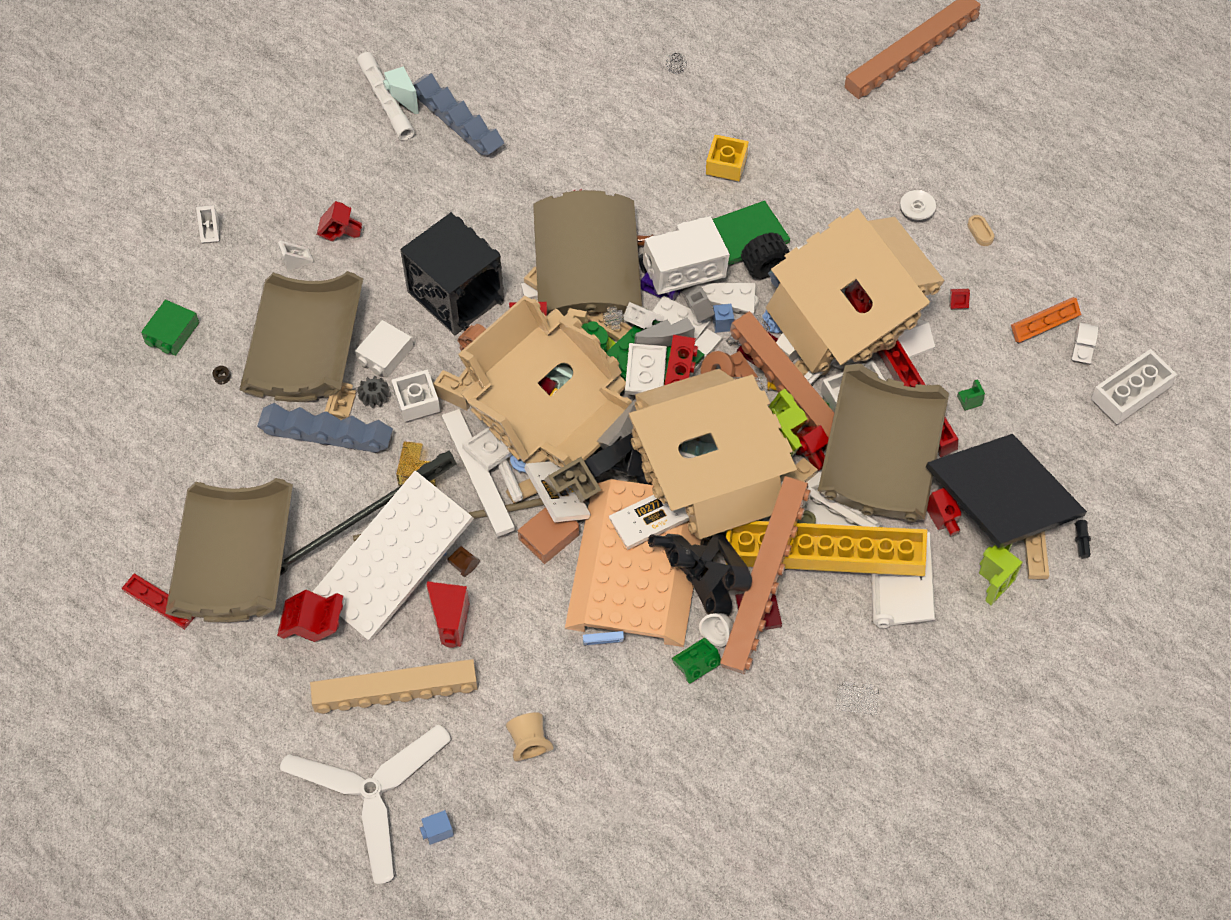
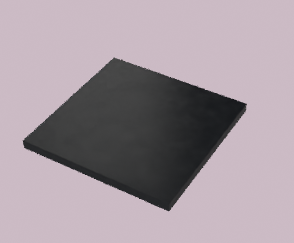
M1014 434L950 454L926 464L928 471L998 548L1081 518L1087 512Z

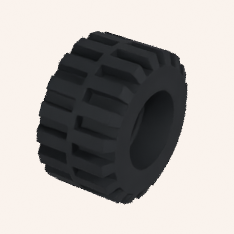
M770 232L749 241L742 250L741 258L753 278L764 279L770 277L768 272L785 260L784 255L790 251L781 235Z

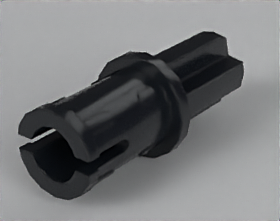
M1078 520L1075 523L1077 535L1075 541L1078 544L1079 556L1085 559L1091 555L1089 544L1091 537L1088 534V522L1086 520Z

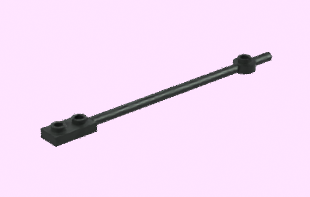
M448 450L445 453L439 454L431 462L423 464L416 472L430 482L457 465L452 453ZM401 486L292 555L282 559L280 576L288 570L289 565L386 505Z

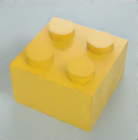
M715 134L706 160V175L740 181L748 155L749 141Z

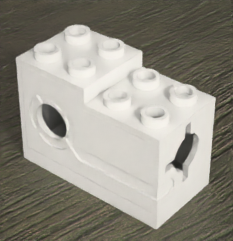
M711 216L677 224L676 231L646 238L643 264L650 279L653 280V285L659 295L725 278L730 254Z

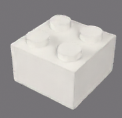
M428 369L392 380L393 391L404 422L440 412L439 400Z

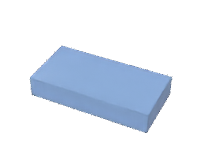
M623 631L583 635V645L618 643L624 640Z

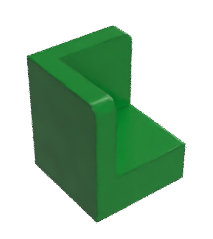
M977 379L974 380L972 388L959 391L957 397L964 411L982 406L985 392Z

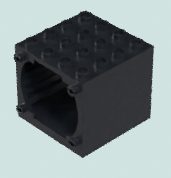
M452 212L400 249L407 292L454 336L462 330L465 331L471 323L496 304L503 303L504 287L500 253L496 249H492L484 238L476 235L473 228L467 227L459 216L456 217Z

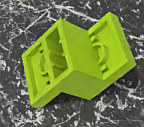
M783 389L768 407L771 409L772 414H776L782 427L779 431L784 438H787L793 451L790 455L793 457L802 446L795 434L807 421L805 412L796 404L793 396L786 389Z
M1012 544L998 548L996 545L993 547L989 546L983 553L984 558L979 564L981 565L979 574L991 584L986 590L988 594L985 599L991 606L1014 583L1023 562L1010 552Z

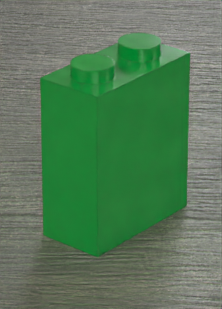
M165 299L141 331L146 345L154 346L166 354L170 353L176 356L200 322L196 312Z

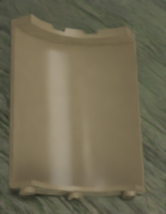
M581 190L564 192L563 196L556 198L549 196L533 203L538 302H547L548 314L556 308L565 316L569 308L587 311L588 313L606 312L624 316L629 302L642 307L634 200L616 193L612 196L606 195L605 191Z
M347 271L336 278L322 281L297 280L274 272L265 279L239 390L261 398L264 395L275 397L274 400L286 402L315 401L319 396L326 398L339 392L344 377L363 278Z
M862 364L845 365L818 491L826 499L834 500L842 505L862 511L864 515L871 516L874 514L905 519L910 522L925 520L933 475L926 468V464L937 459L949 393L941 385L916 384L915 388L904 386V382L890 378L885 381L878 378L877 373L869 370Z
M275 478L266 484L250 488H220L195 482L187 489L165 614L191 620L192 616L204 618V622H238L249 620V617L253 615L261 617L275 610L293 484L283 479Z

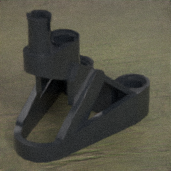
M632 433L609 447L598 451L584 461L594 478L604 472L623 475L627 478L635 477L638 483L651 485L645 479L641 453L634 450L631 444ZM626 455L623 469L614 467Z
M721 532L703 538L701 545H691L679 534H667L665 536L651 534L648 537L649 547L664 548L670 565L680 568L687 575L686 578L693 584L708 615L722 613L728 616L732 611V601L728 592L730 590L748 591L752 585V577L747 565ZM719 550L727 565L713 562V558Z

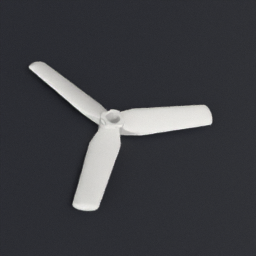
M436 725L383 763L374 776L366 780L354 772L290 754L283 758L280 770L343 794L362 796L364 799L362 822L373 881L375 884H383L392 880L394 875L387 808L381 799L382 793L399 786L444 747L451 738L443 726ZM371 787L376 788L373 793H366L367 789Z

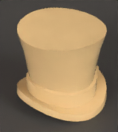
M541 713L523 714L506 723V728L516 745L513 751L514 761H522L554 749L553 744L544 737L543 715Z

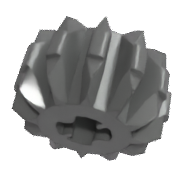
M375 375L373 379L367 377L366 381H361L360 386L357 388L358 398L360 401H363L365 406L370 404V407L373 408L377 404L380 407L381 402L386 403L387 397L390 395L389 386L382 377L379 379Z

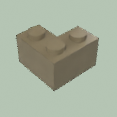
M582 457L570 462L544 479L554 496L571 486L580 502L601 491Z

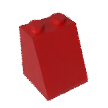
M427 581L430 605L441 645L449 648L461 647L470 605L467 586Z

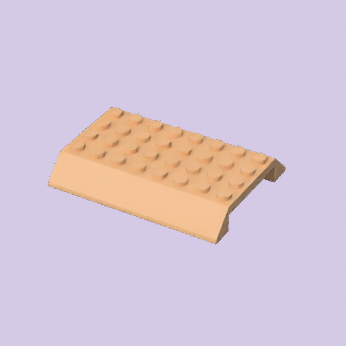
M613 479L597 483L601 491L589 499L588 510L590 517L585 520L565 629L585 632V627L587 626L664 638V644L684 647L693 584L688 581L687 575L680 568L670 565L664 548L649 547L647 540L627 550L609 519V515L654 495L652 491L654 486ZM690 521L659 535L679 534L691 545L701 544V539H698L689 531L688 523Z

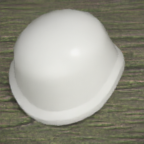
M709 614L700 621L699 631L703 638L705 637L713 645L724 647L727 645L733 622L726 614Z

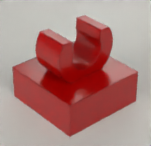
M969 288L950 289V308H969Z

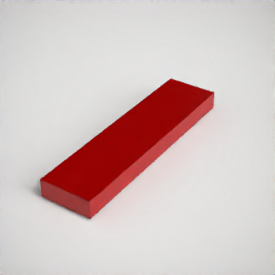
M135 573L122 587L123 592L184 630L195 618L192 616L191 620L165 614L168 594Z

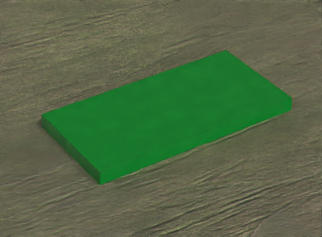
M765 200L712 219L730 254L728 266L742 261L741 254L745 245L762 234L778 233L782 236L785 244L790 243V237Z

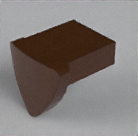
M460 546L448 558V563L461 572L463 577H466L478 566L480 560Z

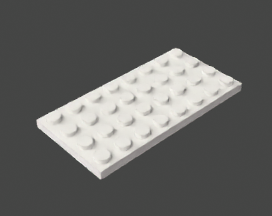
M414 471L313 590V593L325 598L335 593L343 595V609L340 616L371 642L474 518L418 472Z

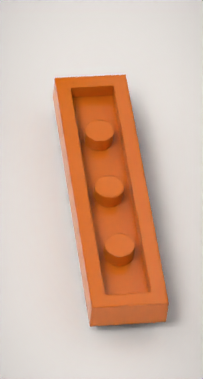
M1072 297L1011 324L1015 341L1020 343L1080 316L1081 312L1077 298Z

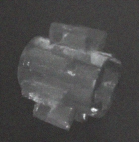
M680 53L669 55V59L666 60L668 71H671L673 74L684 72V67H687V60H684L685 56Z
M615 306L608 307L607 312L603 313L605 327L610 326L611 330L620 329V324L624 323L622 310H617Z

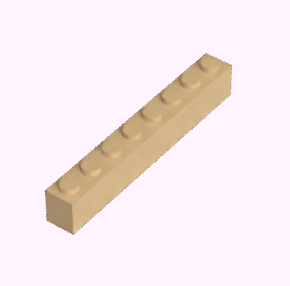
M473 659L310 682L314 712L322 714L328 713L330 710L339 709L345 711L351 707L359 706L366 708L372 704L380 703L381 705H387L393 701L408 702L415 698L429 699L436 695L450 696L457 692L470 693L473 690H478Z

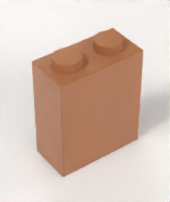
M545 507L517 530L518 539L537 558L546 564L579 536V524L576 520L554 522Z

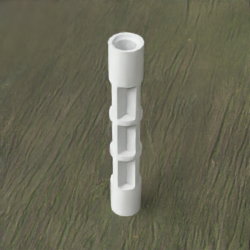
M370 52L362 53L357 58V62L365 77L368 78L373 92L380 100L383 110L386 111L397 136L402 141L412 138L415 131L407 116L401 110L399 102L391 96L389 90H385L383 80L385 79L380 72V67Z

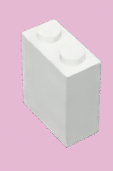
M382 320L355 350L357 362L363 367L367 366L372 369L376 375H382L387 378L413 348L412 337Z

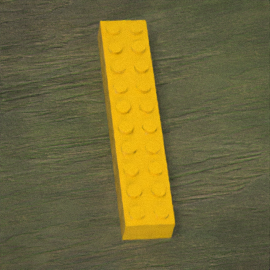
M753 521L727 530L726 539L747 567H754L769 524L767 521ZM797 523V535L795 539L791 538L789 544L792 546L789 557L785 556L783 562L785 569L925 576L927 530Z

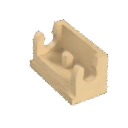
M342 382L341 390L334 395H329L325 411L340 420L349 417L356 397V390H352L353 385Z

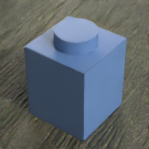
M732 304L713 305L715 314L712 315L715 333L729 332L734 321Z
M446 810L421 819L423 826L419 828L423 840L428 839L430 845L454 836Z

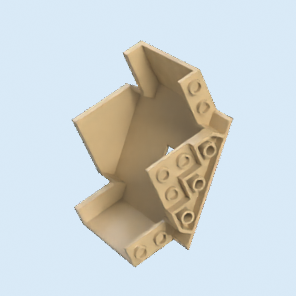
M857 208L844 218L840 216L828 224L829 228L821 234L817 232L806 240L807 244L803 245L800 249L796 247L784 255L786 259L771 269L780 281V284L766 306V310L811 373L825 372L829 369L834 358L840 365H843L850 359L854 362L866 361L872 357V353L893 348L899 336L904 333V330H911L917 325V321L921 317L920 310L930 303L926 295H935L940 291V287L945 280L896 217L868 221ZM855 280L859 282L873 302L872 308L866 313L857 312L841 291Z
M524 296L458 354L473 379V382L460 394L472 406L470 410L480 421L483 420L490 427L489 430L508 447L507 450L517 460L521 459L525 463H538L549 460L562 468L579 457H582L585 461L600 447L597 440L626 410L632 401L628 397L620 396V393L625 389L626 381L620 376L622 372L618 366V360L606 354L600 347V340L594 334H588L581 327L582 323L578 318H573L567 314L563 316L556 308L545 316L541 312V306L537 300ZM561 363L568 364L573 370L571 379L550 397L538 382Z
M716 369L635 394L636 411L629 413L633 424L631 444L634 450L641 453L642 469L646 481L654 486L652 488L654 497L658 498L663 504L668 503L671 511L685 507L686 513L689 516L688 528L691 534H694L698 539H702L772 515L781 489L780 475L796 471L797 468L790 455L793 452L787 438H784L779 431L782 427L777 416L772 414L771 409L768 407L770 401L765 391H760L753 374L735 380L722 370ZM711 433L718 450L694 458H684L681 456L678 450L681 443Z

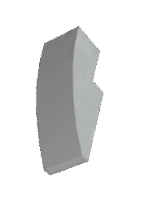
M688 317L674 324H670L667 319L636 333L634 344L671 346L673 335L694 338L695 327Z

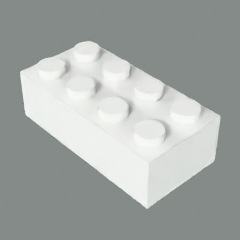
M1150 349L1096 386L1091 399L1118 425L1172 387L1177 374Z

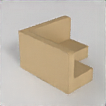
M465 368L460 377L443 370L433 383L437 397L466 411L470 408L467 400L460 394L473 382L467 369Z

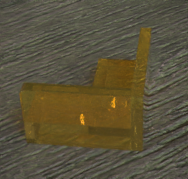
M404 441L396 473L398 486L403 485L412 473L420 469L423 464L431 462L421 460L422 443ZM435 478L430 483L437 487Z

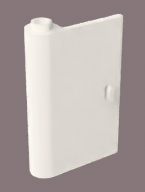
M929 532L927 533L925 576H922V580L921 576L871 573L873 623L879 628L935 620L931 534Z

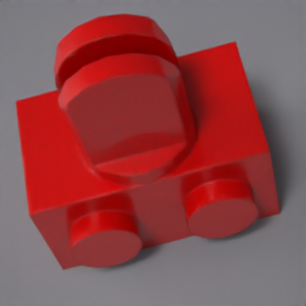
M335 201L320 217L316 235L332 242L336 237L340 238L343 234L356 238L360 236L363 225L361 222L350 218L351 207Z
M821 425L805 427L795 434L802 445L795 454H804L809 462L819 471L823 468L825 459L821 448L827 445L829 438Z

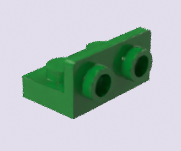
M705 637L672 657L673 664L684 673L689 684L721 665L718 649Z

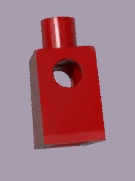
M945 488L932 492L929 496L927 512L938 530L946 528L950 536L959 533L961 530L957 521L962 514L956 500Z

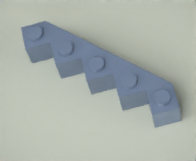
M432 73L425 74L412 83L418 100L481 155H489L504 144L496 128L488 129L480 114L472 115L464 100L456 101L449 88H441Z
M275 403L263 407L257 425L264 433L272 436L375 453L388 448L393 428L380 420L366 424L353 415L340 420L327 411L314 416L301 407L289 412Z

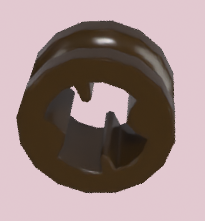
M217 366L212 372L217 384H226L231 379L226 366Z

